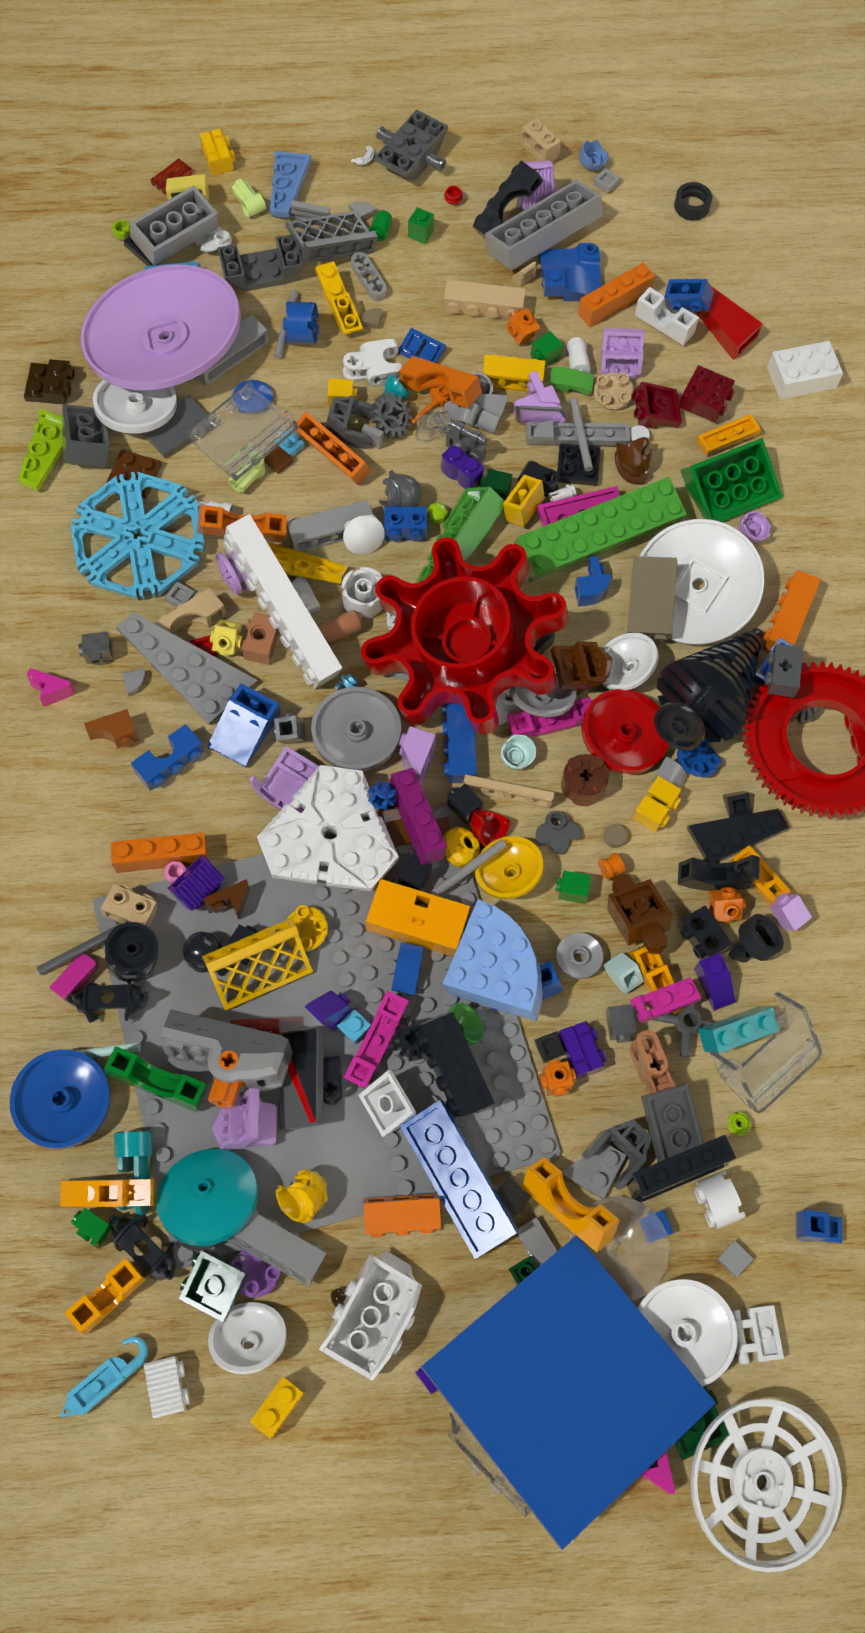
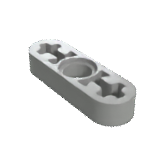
M363 252L353 254L351 257V268L369 297L374 301L384 300L387 295L386 284L369 257ZM372 274L374 277L372 279H365L364 275Z

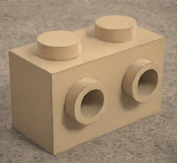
M113 884L101 907L102 915L118 923L138 922L147 927H150L158 911L157 902L153 897L147 894H142L141 896L134 893L133 889L126 885L117 886Z

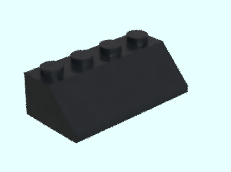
M454 1012L440 1014L414 1027L416 1030L415 1038L418 1044L424 1047L427 1054L425 1055L426 1063L430 1069L433 1068L437 1076L435 1078L436 1085L441 1092H444L447 1098L445 1104L451 1114H454L455 1117H462L495 1104Z

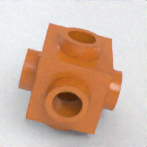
M528 308L522 311H514L509 316L510 319L505 325L517 345L533 339L541 328Z
M725 887L721 890L709 891V911L717 922L729 923L734 920H742V911L746 909L745 898L741 897L737 888Z
M560 1059L547 1062V1065L542 1070V1074H539L541 1086L546 1088L547 1096L553 1094L555 1097L567 1095L574 1085L573 1082H576L574 1068L569 1067L568 1061L561 1062ZM562 1073L563 1078L557 1079L555 1074Z

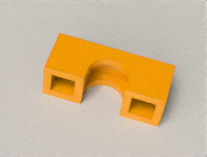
M124 1258L105 1276V1281L96 1290L88 1295H83L64 1313L80 1333L87 1335L146 1281L127 1258Z

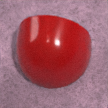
M475 810L471 817L472 832L485 847L491 842L505 837L510 826L509 818L487 810Z

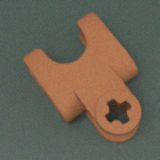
M652 1030L640 1032L629 1050L639 1078L645 1083L648 1094L676 1086L668 1071V1061L657 1035ZM644 1037L650 1038V1039L652 1040L653 1045H651V1043L649 1042V1040H647V1039H642V1038H644Z

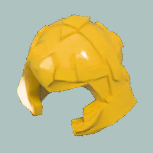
M302 1169L295 1176V1182L288 1188L277 1185L276 1198L279 1206L291 1220L307 1223L313 1219L316 1212L328 1201L327 1182L317 1172H312L310 1169Z

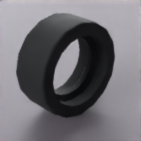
M687 182L677 190L674 202L675 211L686 220H700L709 213L712 193L702 183ZM697 197L704 204L692 206L685 203L683 198Z
M755 914L739 926L738 934L742 946L755 959L767 961L783 949V936L776 924L767 916ZM757 932L762 936V938L764 939L765 943H764V942L761 940V938L758 936Z

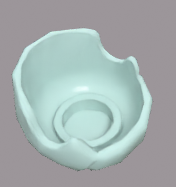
M512 735L504 742L500 751V758L504 765L512 770H522L528 767L536 757V746L533 740L526 735Z

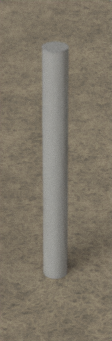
M291 290L288 301L297 302L299 294L297 290ZM283 323L274 357L277 359L282 358L287 339V330L283 329Z
M571 398L569 402L585 471H591L593 466L577 398Z
M502 839L428 893L440 896L507 847Z

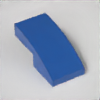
M400 943L391 991L415 995L424 946Z

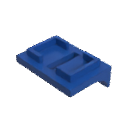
M410 328L398 349V353L409 359L415 356L437 363L442 353L447 349L446 344ZM424 341H427L419 357L416 356L420 348L422 347Z

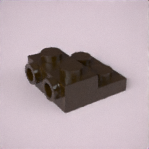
M49 359V364L31 363L24 392L25 401L66 404L67 397L71 396L70 383L75 377V369L71 367L70 361Z

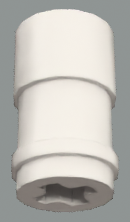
M575 337L567 342L569 368L589 373L590 364L586 351L587 344L583 338Z

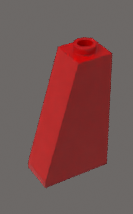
M711 286L714 294L709 310H701L695 313L734 360L759 337L763 323Z

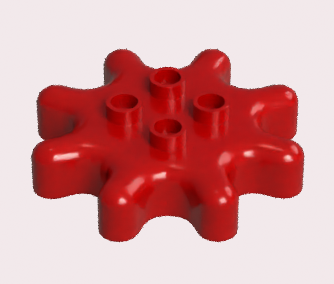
M443 537L438 539L432 546L434 569L426 579L418 583H409L396 576L388 575L382 577L377 582L375 592L381 606L386 612L396 617V622L388 633L366 640L361 647V656L368 670L375 675L402 672L409 676L407 685L398 697V707L405 721L414 726L423 725L439 706L455 703L465 708L470 725L475 732L489 734L498 726L497 699L504 691L512 687H523L535 694L545 695L554 689L556 685L554 666L547 657L537 653L534 650V646L540 637L564 629L569 620L568 609L564 597L558 593L553 592L529 596L520 590L530 571L527 553L521 545H506L499 551L491 563L485 566H473L464 561L460 546L455 539Z

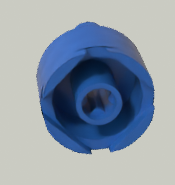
M287 301V318L283 319V329L287 330V343H317L319 336V325H317L319 310L317 303Z

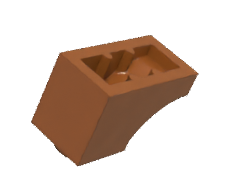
M128 709L84 723L90 740L107 739L114 742L117 748L129 747L134 742L139 741Z

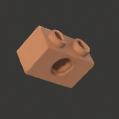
M254 612L252 620H248L246 627L247 637L242 639L240 650L243 651L244 660L270 665L280 633L278 628L274 629L268 619L270 615ZM260 636L264 637V638L261 639V640H257V639H256L257 637H260Z

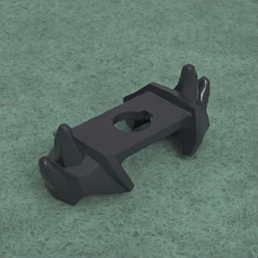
M131 981L122 985L105 986L92 983L86 985L78 994L73 993L66 1000L75 1006L79 1013L85 1014L89 1023L99 1018V1014L93 1012V1010L125 1009L124 1020L128 1021L130 1015L147 1006L149 993L144 988L132 984ZM106 991H112L114 993L113 1001L107 1004L103 1003L100 1000V995H103Z
M114 1215L109 1216V1222L113 1226L111 1233L114 1239V1248L118 1251L125 1250L143 1268L141 1273L143 1277L148 1276L158 1281L172 1280L176 1269V1263L171 1253L174 1243L170 1242L163 1247V1250L160 1249L139 1228V1226L143 1228L147 1226L146 1215L132 1218L128 1215L122 1218ZM143 1240L147 1243V1251L149 1253L146 1256H139L134 1252L136 1242Z

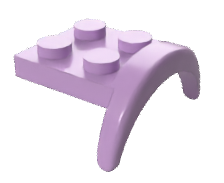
M285 746L263 782L260 783L252 775L250 784L262 799L275 808L282 810L285 804L289 805L292 802L293 795L298 792L319 766ZM299 807L297 811L299 813H302L304 809H301V807Z

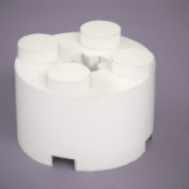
M361 567L360 570H352L345 575L342 581V599L345 610L348 612L354 610L355 613L359 612L362 618L372 619L383 609L375 592V586L382 578L378 571L369 567Z
M725 1171L697 1181V1186L693 1190L698 1204L703 1203L706 1208L704 1217L709 1228L715 1227L717 1230L745 1218L744 1212L739 1213L738 1207L742 1204L730 1178L724 1179L727 1174Z

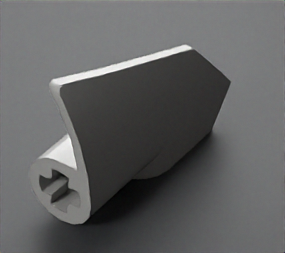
M480 394L469 408L453 404L451 400L445 403L444 406L448 418L494 434L508 396Z

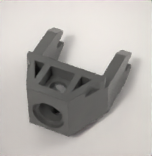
M355 396L333 398L325 428L344 444L362 449L370 448L372 438L367 434L348 429L347 425L351 414L374 419L373 416L369 415V412L374 410L371 404L354 399Z
M634 1119L601 1131L581 1155L585 1159H589L607 1141H611L626 1154L630 1160L629 1166L613 1185L617 1190L622 1189L631 1180L632 1174L638 1171L643 1163L646 1162V1153L650 1147L651 1135Z

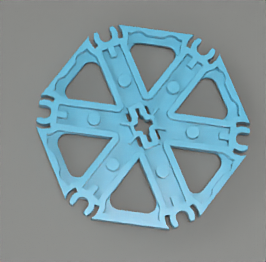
M131 472L132 478L126 481L123 474H120L121 483H118L116 475L78 505L79 508L75 510L81 518H72L71 521L74 525L70 523L77 569L82 576L88 572L91 573L86 578L88 583H91L94 587L137 600V593L139 592L140 597L144 600V593L146 591H151L154 598L157 595L155 589L158 588L160 596L198 566L197 562H200L201 559L200 556L194 554L197 551L204 553L205 541L203 534L197 533L199 511L197 500H195L193 495L189 498H184L188 494L187 488H184L181 484L137 472V480L135 473ZM151 487L170 494V496L145 514L142 497L144 488ZM117 493L120 495L124 519L96 511L95 508L111 494ZM182 515H189L192 519L194 536L192 539L163 530ZM140 531L142 537L138 536V538L135 539L133 534H138V532ZM92 533L112 539L111 542L90 558L85 556L83 536L85 534ZM152 552L178 559L182 562V566L167 579L159 580L156 577ZM130 557L134 584L126 587L109 582L106 579L107 574Z

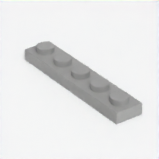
M527 422V444L559 445L562 443L579 445L574 423L553 422V441H533L534 430L542 422ZM583 423L588 445L616 446V443L630 444L629 424Z

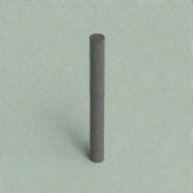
M116 926L37 967L39 974L43 975L104 943L109 933Z

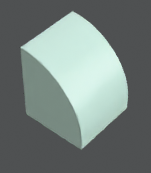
M620 953L603 965L611 980L624 994L644 982L638 964L624 953Z

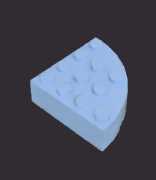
M478 899L443 985L450 995L537 1022L542 1005L543 991L541 968L535 952L521 927L508 914L494 905Z

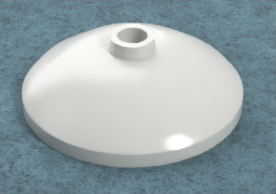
M626 633L608 642L603 649L613 658L610 677L602 685L610 690H630L644 683L652 675L658 664L659 653L653 640L642 633Z
M258 1302L237 1304L233 1306L226 1322L216 1319L208 1336L210 1354L215 1363L228 1372L251 1374L261 1371L275 1362L282 1353L287 1338L285 1323L281 1315L274 1308Z

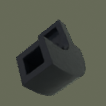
M750 855L729 863H713L692 857L679 863L678 885L703 891L721 890L725 887L737 888V890L750 888L751 882L759 879L760 857Z

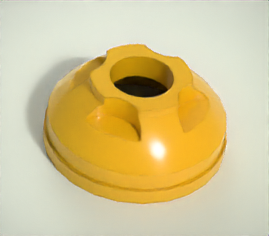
M455 827L444 834L443 838L447 845L445 857L454 866L462 868L479 856V841L468 829ZM464 837L471 841V849L465 845Z

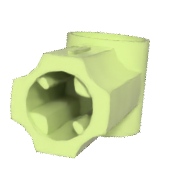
M239 179L235 181V184L232 186V192L241 203L242 210L248 218L266 210L264 199L260 193H255L246 180Z
M252 451L246 455L245 462L228 479L229 484L235 491L243 493L255 479L264 476L266 469L263 455L258 451Z

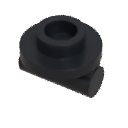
M741 941L728 953L731 959H736L742 963L747 962L752 957L742 946Z

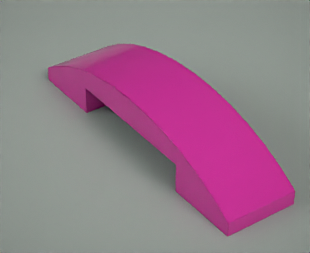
M591 697L575 700L574 705L569 711L554 717H539L524 711L507 715V720L512 735L520 734L533 737L552 734L581 725L584 713L592 700Z
M387 990L344 1079L362 1088H367L392 1040V1036L395 1034V1028L399 1026L409 1003L408 1000Z

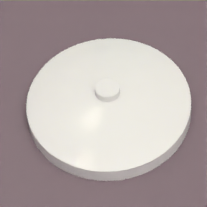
M102 380L94 391L93 407L97 418L105 426L118 432L135 434L149 432L166 424L176 411L177 399L173 386L156 390H131Z
M679 1279L657 1286L644 1297L638 1307L639 1311L702 1386L715 1381L727 1370L736 1352L737 1326L730 1307L715 1290L697 1281Z

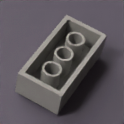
M193 185L130 222V238L155 266L218 229V213Z

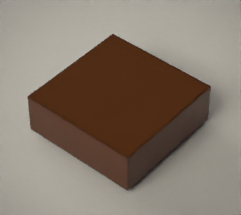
M276 446L264 456V462L279 474L293 462V457L280 446Z

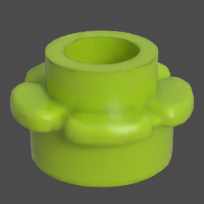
M743 1112L732 1113L728 1117L727 1127L731 1133L743 1136L751 1129V1121L748 1120V1116ZM738 1121L741 1122V1126L737 1125Z

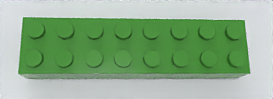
M666 477L517 537L514 544L521 545L527 553L530 566L527 577L531 583L588 560L589 557L598 556L679 523L687 514L670 477Z

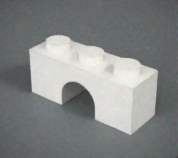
M651 287L638 299L635 312L636 317L683 346L694 335L699 319L698 316L683 307L677 314L671 313L665 306L664 295Z

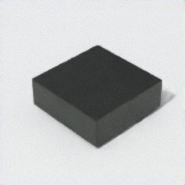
M557 1031L534 1040L543 1063L566 1055Z

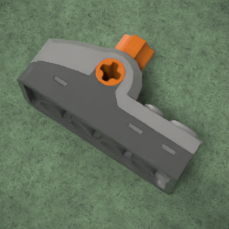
M171 1009L161 1033L163 1040L161 1046L166 1055L181 1061L189 1062L190 1059L201 1066L208 1065L209 1071L214 1078L208 1101L217 1107L225 1109L233 1108L237 1095L245 1093L250 1088L267 1091L282 1087L293 1055L289 1040L281 1035Z

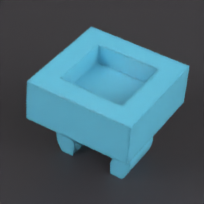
M292 430L275 442L276 446H280L292 457L305 448V443Z

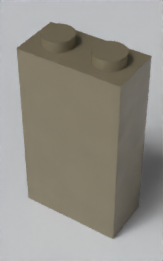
M633 557L628 633H642L656 642H666L667 639H672L678 571L677 558Z

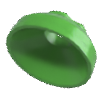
M459 1002L454 1004L448 1012H454L468 1045L471 1046L481 1041L484 1030L478 1014L465 1003Z

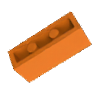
M438 1193L363 1198L365 1234H370L371 1237H383L386 1235L385 1233L396 1232V1235H409L411 1231L421 1230V1233L429 1234L436 1232V1229H441Z

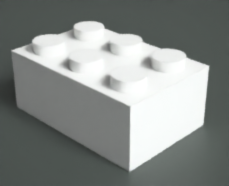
M830 341L774 351L767 366L780 400L836 389L843 374Z

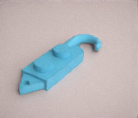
M136 1336L123 1340L124 1345L129 1343L137 1344L139 1354L128 1364L119 1357H112L106 1360L66 1394L68 1398L60 1417L78 1414L84 1416L121 1385L146 1361L148 1346L145 1341Z

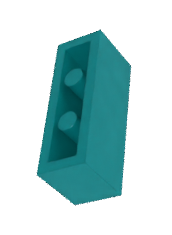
M757 1006L701 1027L698 1031L704 1052L720 1054L780 1031L773 1007Z

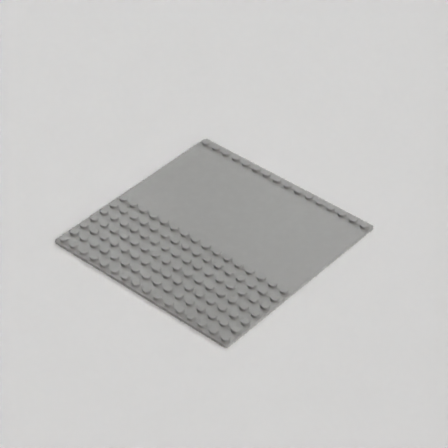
M444 805L431 809L435 819L449 817L450 829L456 827L449 806ZM336 835L328 836L325 838L334 839ZM413 844L395 847L399 859L383 877V880L398 884V876L412 854L417 856ZM260 854L215 866L225 878L221 882V887L216 892L245 879L248 881L250 892L239 919H237L231 904L219 913L212 912L209 914L205 903L193 911L186 909L167 889L171 884L166 880L132 888L134 893L141 896L142 894H147L157 902L158 911L149 928L154 932L158 940V959L154 971L147 978L138 982H131L144 988L149 993L147 1006L130 1015L128 1021L124 1020L125 1009H117L125 1044L140 1042L141 1052L134 1054L146 1062L170 1073L187 1075L206 1083L207 1086L206 1094L197 1113L135 1087L144 1129L152 1131L151 1160L158 1188L168 1170L183 1157L204 1149H220V1145L212 1131V1124L221 1107H217L208 1101L214 1082L208 1065L201 1066L190 1059L187 1062L171 1058L170 1055L165 1054L161 1046L163 1042L161 1033L171 1009L281 1035L283 1032L322 1026L324 1027L323 1057L340 1055L342 1099L335 1105H327L323 1102V1125L287 1131L279 1130L280 1087L260 1091L259 1098H261L262 1102L271 1103L277 1107L275 1144L269 1147L224 1149L239 1155L251 1167L258 1185L256 1210L259 1215L264 1218H273L283 1229L287 1231L294 1230L301 1234L364 1215L363 1198L437 1193L402 1129L399 1128L391 1134L382 1137L358 1096L365 1088L344 1079L367 1032L353 1044L338 1028L334 1032L320 1023L305 1008L309 1002L330 990L336 994L342 992L351 1001L348 1005L355 1009L370 1025L387 990L408 1000L409 1003L398 1026L402 1029L403 1021L412 1026V1020H416L417 1026L440 1014L447 1013L454 1004L459 1002L472 1007L481 1019L484 1034L481 1041L471 1046L469 1045L495 1104L462 1117H455L454 1114L451 1115L482 1169L489 1178L532 1165L543 1157L549 1160L560 1155L558 1142L517 1015L501 1010L494 1011L492 1007L450 995L443 982L454 957L425 948L423 950L415 995L391 991L400 943L403 941L366 930L365 921L378 885L371 892L328 886L326 881L318 880L317 884L272 878L264 855ZM445 855L443 859L431 862L433 864L432 873L421 891L425 893L430 892L461 868L451 864ZM320 866V871L328 872V866ZM471 873L439 896L470 906L466 926L479 899ZM107 895L95 898L93 901L100 934L120 924L102 915L101 907ZM415 904V905H418V906H421V907H424V908H428V907L423 906V905H420V904ZM300 905L319 909L326 916L328 934L320 946L306 952L313 972L226 1011L209 972H196L184 960V943L194 933L201 931L212 933L218 937L222 947H225L239 924L244 927L247 925L252 926L259 932L287 920L288 916ZM286 941L284 942L282 949L293 952L294 949ZM104 942V943H102V945H103V949H104V953H105V942ZM271 949L264 950L260 959L270 962L275 951ZM279 953L275 964L286 967L290 956ZM295 958L290 969L299 971L306 967L302 960ZM250 960L247 965L240 962L237 968L248 972L253 960ZM257 963L253 974L264 977L268 966ZM273 968L268 979L273 981L280 979L283 971ZM225 969L226 972L223 976H219L217 972L214 973L217 979L226 981L231 970ZM109 972L112 985L127 984V982L116 979ZM235 972L231 983L241 987L246 976ZM250 978L246 989L252 991L258 989L261 981ZM228 987L224 996L226 1001L235 999L239 991ZM412 1036L410 1037L409 1044L414 1045L415 1037ZM391 1040L367 1087L385 1072L392 1070L414 1107L416 1115L438 1100H443L445 1103L447 1098L444 1092L439 1090L435 1082L437 1076L433 1068L430 1069L426 1063L425 1055L427 1054L421 1052L422 1060H418L416 1055H413L412 1062L408 1061V1054L401 1059L399 1058L401 1050L394 1051L393 1046L396 1043ZM332 1087L329 1088V1096L333 1095L334 1089ZM302 1169H310L312 1172H317L327 1182L328 1201L316 1212L313 1219L307 1223L291 1220L283 1212L276 1198L277 1185L288 1188L295 1182V1176ZM168 1233L170 1242L174 1243L172 1252L176 1267L179 1269L190 1267L198 1252L184 1248L177 1239ZM225 1240L215 1244L208 1250L223 1257L240 1252L243 1249Z

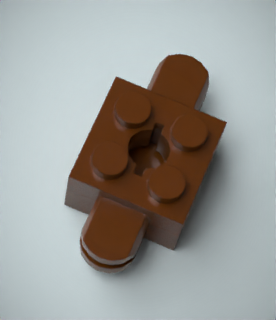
M628 874L617 875L612 883L613 893L608 894V912L628 946L642 941L649 953H662L667 946V936L664 932L671 929V911L651 879L635 884Z

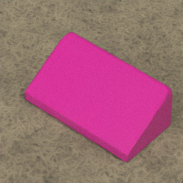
M83 953L75 958L49 988L68 1003L66 998L72 996L73 993H77L97 971L99 965Z

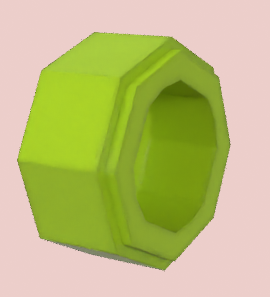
M127 220L114 222L112 226L113 235L119 240H125L130 236V223Z
M440 502L430 504L427 509L429 521L435 524L445 522L448 517L446 505Z

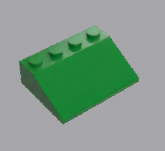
M763 438L680 470L687 491L704 519L723 522L783 497Z

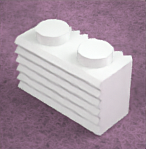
M173 1356L145 1363L144 1369L153 1419L187 1411L186 1405L190 1404L188 1388H183L181 1378L185 1377L183 1361L178 1362V1357Z

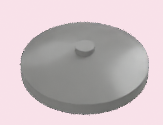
M365 687L344 688L330 694L317 707L311 725L312 739L319 755L333 767L361 770L363 772L369 771L384 764L395 753L401 738V720L396 707L383 694Z

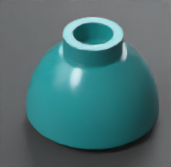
M390 374L385 381V391L382 394L394 392L395 397L402 396L401 400L408 398L409 392L394 375Z

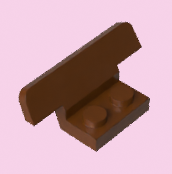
M396 804L390 805L387 810L379 809L378 816L383 818L394 847L412 844ZM449 817L435 819L442 836L450 830Z

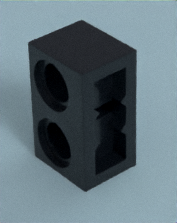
M706 905L683 918L679 924L681 936L693 946L692 950L699 960L718 953L722 954L732 945V942ZM696 922L700 924L702 930L694 929L691 923ZM705 942H712L715 945V949L707 948Z

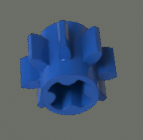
M378 780L375 786L371 785L368 793L371 794L368 801L371 802L375 809L383 808L387 810L390 805H394L397 798L394 795L397 790L393 788L390 782L381 783Z

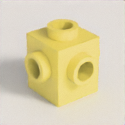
M220 620L211 632L210 642L213 643L212 650L218 651L220 655L224 656L234 655L240 648L243 639L241 635L242 624Z

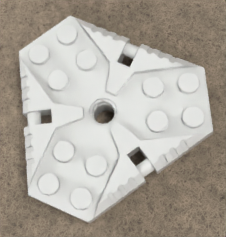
M320 765L298 792L293 795L292 802L289 805L285 804L276 817L257 836L272 878L317 884L318 880L326 881L328 886L371 892L378 885L380 879H383L398 861L399 856L383 818L378 816L379 809H375L371 802L368 801L371 794L368 793L369 785L363 771ZM299 807L304 809L302 813L297 811ZM369 816L370 820L363 822L362 818ZM333 833L336 835L334 839L325 838L327 834ZM320 866H328V872L320 871Z

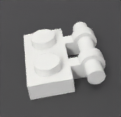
M774 1305L747 1309L748 1320L741 1319L740 1310L732 1311L738 1336L735 1354H738L740 1365L750 1363L749 1352H755L756 1362L784 1359ZM744 1328L751 1329L753 1344H746Z

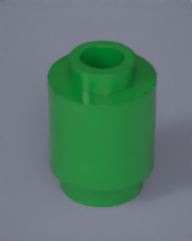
M380 210L374 215L369 231H375L378 236L377 241L387 239L392 225L391 214L385 210Z

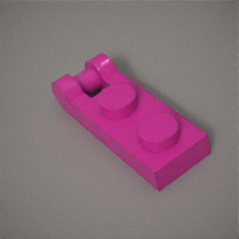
M691 977L651 993L634 997L630 1000L633 1008H636L640 1023H645L697 1003L701 1000V996ZM650 1003L652 1010H647L645 1005Z

